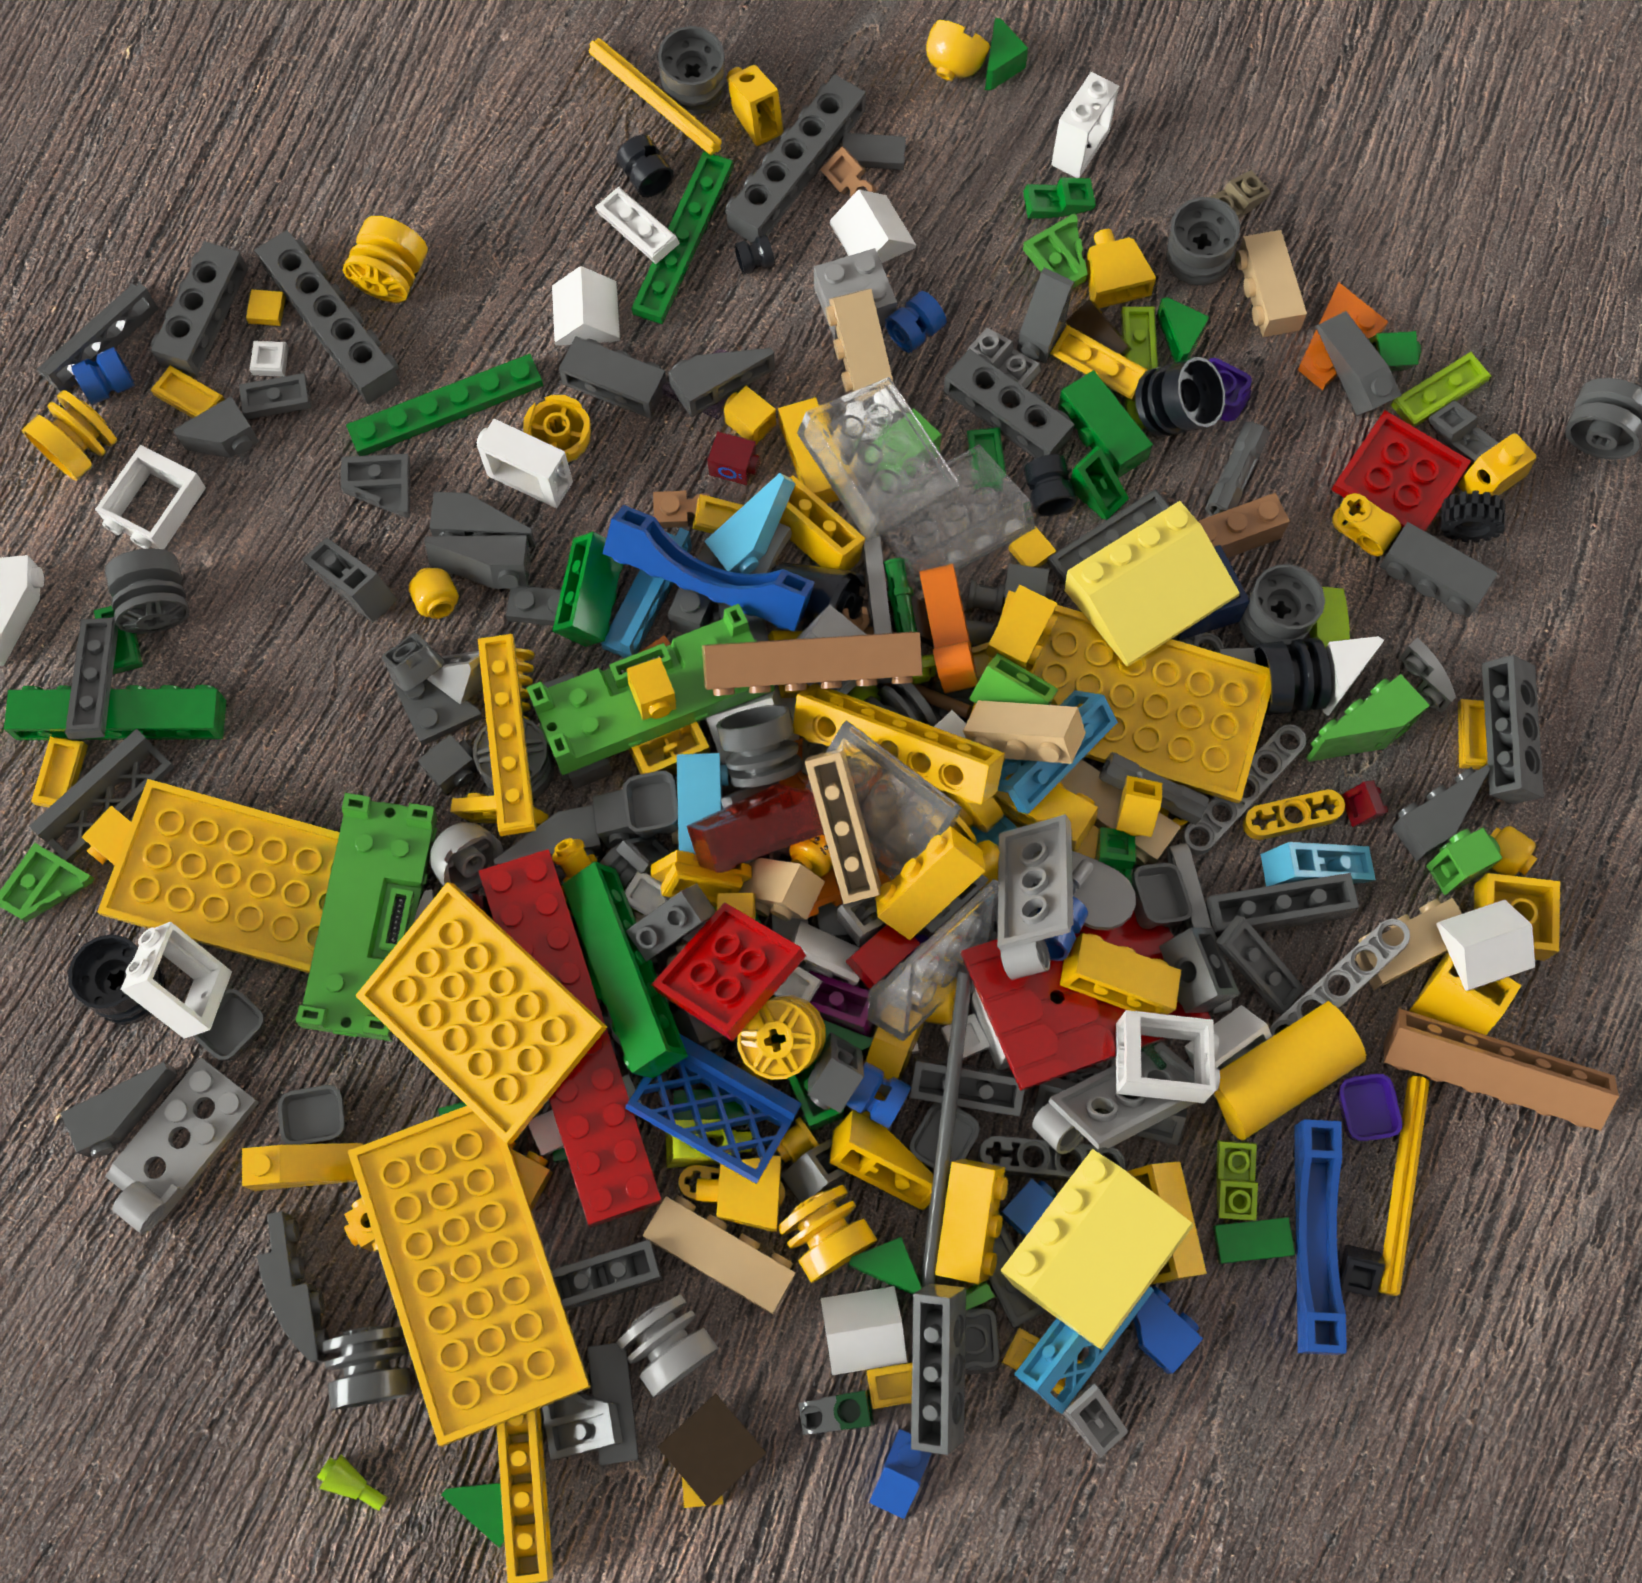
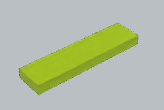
M1122 307V337L1132 348L1124 357L1147 370L1158 367L1155 307ZM1125 397V410L1140 428H1145L1139 418L1135 401L1133 402Z

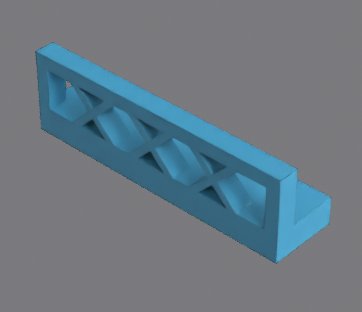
M680 528L676 536L667 533L682 549L690 553L692 545L688 530ZM640 569L610 626L605 641L601 643L602 649L623 658L637 654L674 583L661 577H652Z
M1074 690L1059 705L1076 707L1078 704H1083L1078 709L1086 734L1072 764L1006 759L1003 762L998 791L1009 794L1018 812L1029 814L1118 723L1104 695ZM1013 774L1008 780H1005L1008 775Z
M1150 1286L1103 1350H1100L1056 1318L1014 1375L1062 1414L1154 1290ZM1089 1346L1088 1356L1083 1363L1077 1364L1078 1354L1084 1347ZM1066 1378L1065 1387L1055 1398L1050 1393L1060 1379Z

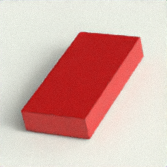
M887 924L845 962L870 989L919 946L920 943L915 937L911 940L907 939Z

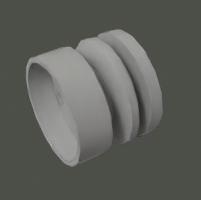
M681 1294L671 1300L660 1302L647 1310L631 1323L626 1333L616 1342L621 1351L632 1347L636 1343L639 1344V1347L627 1358L630 1364L646 1357L650 1360L651 1363L643 1370L639 1377L654 1398L681 1381L719 1350L705 1328L698 1329L689 1335L687 1334L685 1328L696 1316L692 1310L676 1318L675 1314L687 1304Z

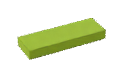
M1469 352L1395 398L1391 406L1404 422L1416 427L1453 400L1458 401L1488 382L1491 375L1474 354Z

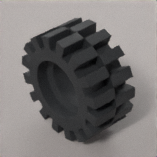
M1466 491L1460 492V496L1456 494L1450 495V498H1445L1444 503H1442L1441 532H1444L1446 537L1451 536L1452 540L1462 538V542H1468L1469 539L1474 540V542H1480V539L1489 541L1491 537H1499L1500 533L1503 534L1505 528L1506 504L1504 499H1500V496L1496 494L1490 497V492L1479 494V491H1472V494H1468Z

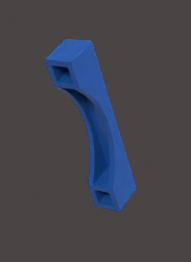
M623 505L612 517L603 550L604 555L612 557L620 564H629L644 570L652 577H661L676 583L678 587L708 596L714 602L725 603L730 606L740 604L744 614L757 616L772 622L778 628L795 631L804 617L815 584L814 581L784 569L770 573L743 574L712 567L682 549L664 531L655 517Z
M1304 1119L1294 1125L1298 1353L1321 1355L1347 1354L1346 1312L1341 1292L1337 1253V1203L1342 1164L1341 1121Z
M1031 1179L999 1215L1024 1239L1057 1194L1044 1181L1041 1180L1039 1183H1036ZM1153 1285L1151 1287L1154 1290L1132 1320L1136 1329L1139 1348L1165 1373L1172 1374L1203 1338L1197 1333L1199 1326L1185 1313L1182 1312L1178 1315L1168 1306L1170 1299L1167 1295Z

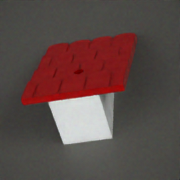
M1134 910L1131 918L1120 927L1110 930H1095L1083 925L1080 933L1075 934L1076 938L1082 933L1094 934L1110 944L1118 947H1129L1137 954L1150 959L1164 960L1159 946L1174 938L1169 928L1165 926H1156L1153 929H1143L1140 927ZM998 939L961 951V956L975 986L969 1005L971 1011L975 1013L990 1044L988 1050L996 1068L1003 1070L1010 1067L1020 1091L1116 1057V1023L1126 1010L1060 986L1064 960H1050L1049 971L1011 980L1003 967L1001 951L998 948ZM1178 999L1176 1010L1169 1014L1211 1019L1208 1012L1185 1013ZM1141 1035V1048L1168 1038Z

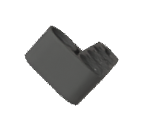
M991 1136L983 1142L977 1155L978 1162L1005 1167L1004 1175L1068 1181L1075 1172L1067 1171L1061 1166L1060 1156L1062 1154H1059L1045 1140ZM1079 1144L1069 1152L1077 1158L1078 1167L1093 1149L1101 1155L1109 1157L1115 1164L1125 1170L1124 1156L1113 1147L1097 1149L1094 1145ZM993 1146L998 1147L999 1154L1010 1155L1013 1147L1017 1148L1014 1157L1015 1166L1010 1165L1012 1158L1002 1157L998 1164L992 1163V1157L986 1155V1153H989ZM1030 1149L1037 1151L1042 1159L1041 1166L1036 1168L1027 1166L1023 1161V1152Z

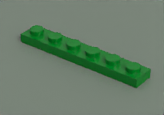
M703 151L668 227L677 236L680 244L657 264L652 262L633 303V315L663 325L731 175L733 160L715 154L709 155Z
M527 354L348 423L346 427L358 455L366 456L531 392L544 385L531 354Z

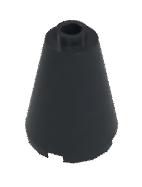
M782 562L777 567L775 566L771 569L770 572L784 569L815 582L804 617L810 622H813L829 605L842 613L843 609L848 608L849 618L857 619L864 597L859 596L860 586L865 587L866 585L862 574L850 570Z

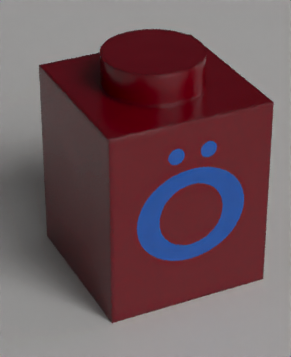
M717 431L707 459L709 475L747 485L750 475H756L760 464L761 456L756 454V442Z

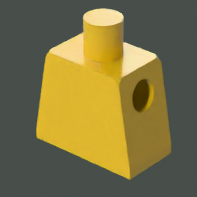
M751 65L743 70L740 67L731 69L726 79L728 81L732 108L756 147L782 135L784 130L779 94L776 86L756 65Z
M1111 229L1098 231L1094 235L1096 245L1089 248L1086 259L1090 299L1098 308H1103L1151 296L1156 277L1135 240L1128 237L1115 241Z
M1513 433L1482 454L1458 482L1457 486L1468 494H1472V491H1479V494L1490 492V497L1495 494L1499 496L1528 475L1537 459L1536 454L1518 434ZM1487 473L1490 476V483L1483 481Z
M772 1156L757 1184L720 1163L719 1179L697 1178L696 1201L717 1202V1218L720 1220L778 1232L781 1156ZM760 1158L741 1160L755 1170L761 1162Z

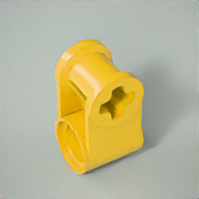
M1353 493L1347 495L1332 516V523L1338 532L1343 533L1357 543L1365 552L1373 556L1383 555L1402 529L1400 522L1393 515L1383 511L1361 494Z

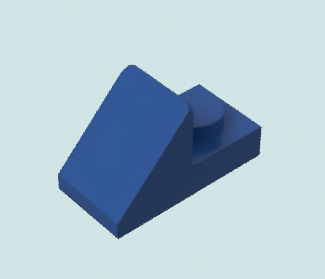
M902 1429L898 1430L869 1500V1503L905 1519L920 1487L921 1478L932 1454L931 1452L912 1450L910 1433Z

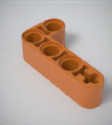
M954 564L919 571L934 644V660L944 693L947 694L976 687L979 681Z

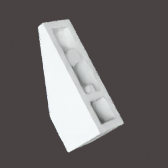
M28 555L0 558V666H4L40 600V587L44 586V574L41 567H38Z

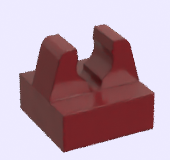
M1374 780L1364 781L1341 794L1352 827L1363 826L1388 812V807L1383 805L1379 795L1382 793L1381 789L1376 787Z

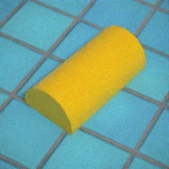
M1327 1001L1219 1070L1220 1084L1214 1094L1230 1132L1240 1140L1247 1139L1366 1061L1365 1048L1346 1016L1331 1002Z

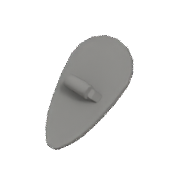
M1042 851L1034 853L1032 859L1038 857ZM1072 851L1073 896L1086 906L1089 913L1084 926L1095 930H1110L1122 926L1131 918L1136 905L1135 891L1130 881L1116 869L1098 862V860ZM1042 879L1035 880L1034 884L1037 886Z

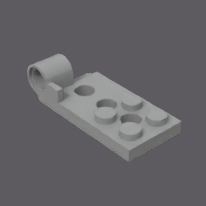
M1066 814L999 833L998 948L1001 951L1005 972L1011 980L1049 971L1050 955L1044 939L1071 932L1073 925L1071 822ZM1042 851L1038 857L1032 859L1034 853ZM1042 879L1037 886L1031 888L1035 880ZM1042 907L1037 915L1028 917L1033 910Z
M1162 1042L1141 1052V1077L1195 1083L1194 1070ZM1116 1065L1050 1097L1049 1103L1043 1106L1033 1120V1129L1059 1154H1066L1075 1149L1083 1137L1088 1139L1097 1149L1103 1147L1109 1149L1197 1102L1136 1096L1138 1099H1128L1122 1096L1123 1094H1116ZM1101 1108L1109 1111L1110 1113L1101 1114L1096 1112L1094 1109Z
M200 1057L116 1158L105 1175L107 1179L123 1191L114 1202L112 1211L140 1234L149 1232L159 1221L165 1219L259 1102ZM212 1099L215 1104L213 1114L206 1119H200L197 1114L199 1104L204 1100ZM180 1129H188L190 1132L189 1143L183 1148L176 1149L173 1144L175 1133ZM162 1158L166 1164L165 1172L159 1178L152 1179L148 1173L149 1165L155 1159Z

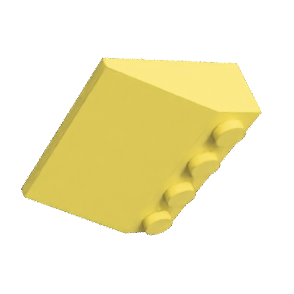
M1178 501L1067 571L1064 589L1127 667L1237 598L1240 594L1202 525L1181 501Z
M1092 1149L1000 1271L1013 1287L1100 1350H1103L1194 1225L1123 1168Z

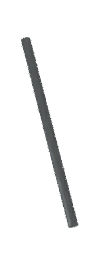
M958 972L920 1283L921 1289L930 1283L936 1284L937 1277L935 1271L945 1210L972 985L970 974Z

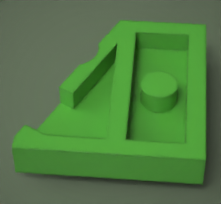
M1075 213L1025 241L1023 245V251L1040 272L1045 267L1074 281L1073 288L1085 282L1087 278L1086 263L1082 256L1083 246L1081 239H1079L1078 219Z
M34 842L0 890V907L27 923L92 884L95 879Z

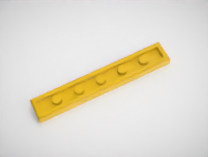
M513 634L479 638L478 647L498 832L500 836L536 831L515 640Z

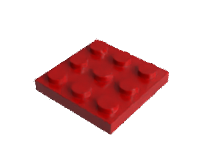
M1384 410L1331 490L1344 498L1353 493L1361 494L1383 511L1393 515L1400 522L1402 529L1409 522L1426 531L1442 507L1444 499L1449 496L1471 463V460Z
M724 902L656 978L652 986L657 993L733 1041L807 955L802 947Z

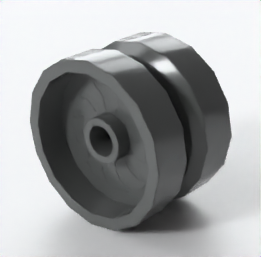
M1609 377L1597 378L1586 382L1579 391L1575 402V409L1571 413L1565 428L1566 437L1570 443L1580 451L1597 458L1617 460L1635 455L1642 444V388L1626 380Z

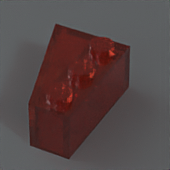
M775 784L687 826L699 866L713 870L716 873L729 871L737 864L824 834L813 792Z

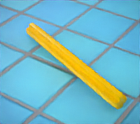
M597 38L595 41H591L589 53L709 155L720 151L722 140L602 39Z
M1411 1076L1407 1080L1402 1129L1399 1136L1383 1248L1385 1268L1378 1291L1389 1296L1400 1294L1430 1084L1429 1079L1420 1076Z

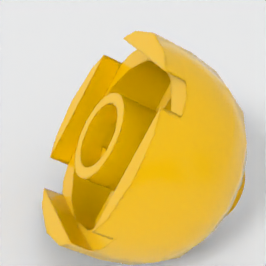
M937 20L936 24L934 23L926 44V55L931 65L937 69L936 74L947 81H953L954 77L962 79L973 76L979 71L990 50L989 43L977 33L974 34L973 38L964 33L966 29L964 26L950 21Z
M550 395L545 397V401L540 402L538 405L534 403L529 407L524 417L523 431L530 436L565 451L567 461L571 462L582 455L589 445L591 423L588 414L576 399L566 395Z

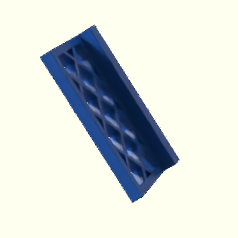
M680 1034L688 1056L673 1067L678 1069L681 1079L663 1082L660 1074L654 1078L656 1084H650L653 1078L644 1076L625 1109L757 1184L802 1103ZM699 1083L710 1087L713 1097L695 1101L691 1085ZM684 1087L688 1102L670 1106L666 1090ZM659 1092L663 1107L649 1109L639 1103V1100L643 1094ZM735 1101L742 1105L745 1116L728 1119L723 1103ZM716 1105L721 1121L703 1124L698 1108ZM691 1110L696 1126L682 1128L675 1123L673 1113ZM768 1120L780 1128L776 1135L761 1138L756 1122ZM748 1124L753 1140L736 1143L731 1127ZM723 1129L728 1145L715 1147L710 1144L706 1132ZM770 1145L767 1151L765 1152L764 1146ZM756 1148L761 1161L757 1169L755 1170L743 1163L738 1151Z

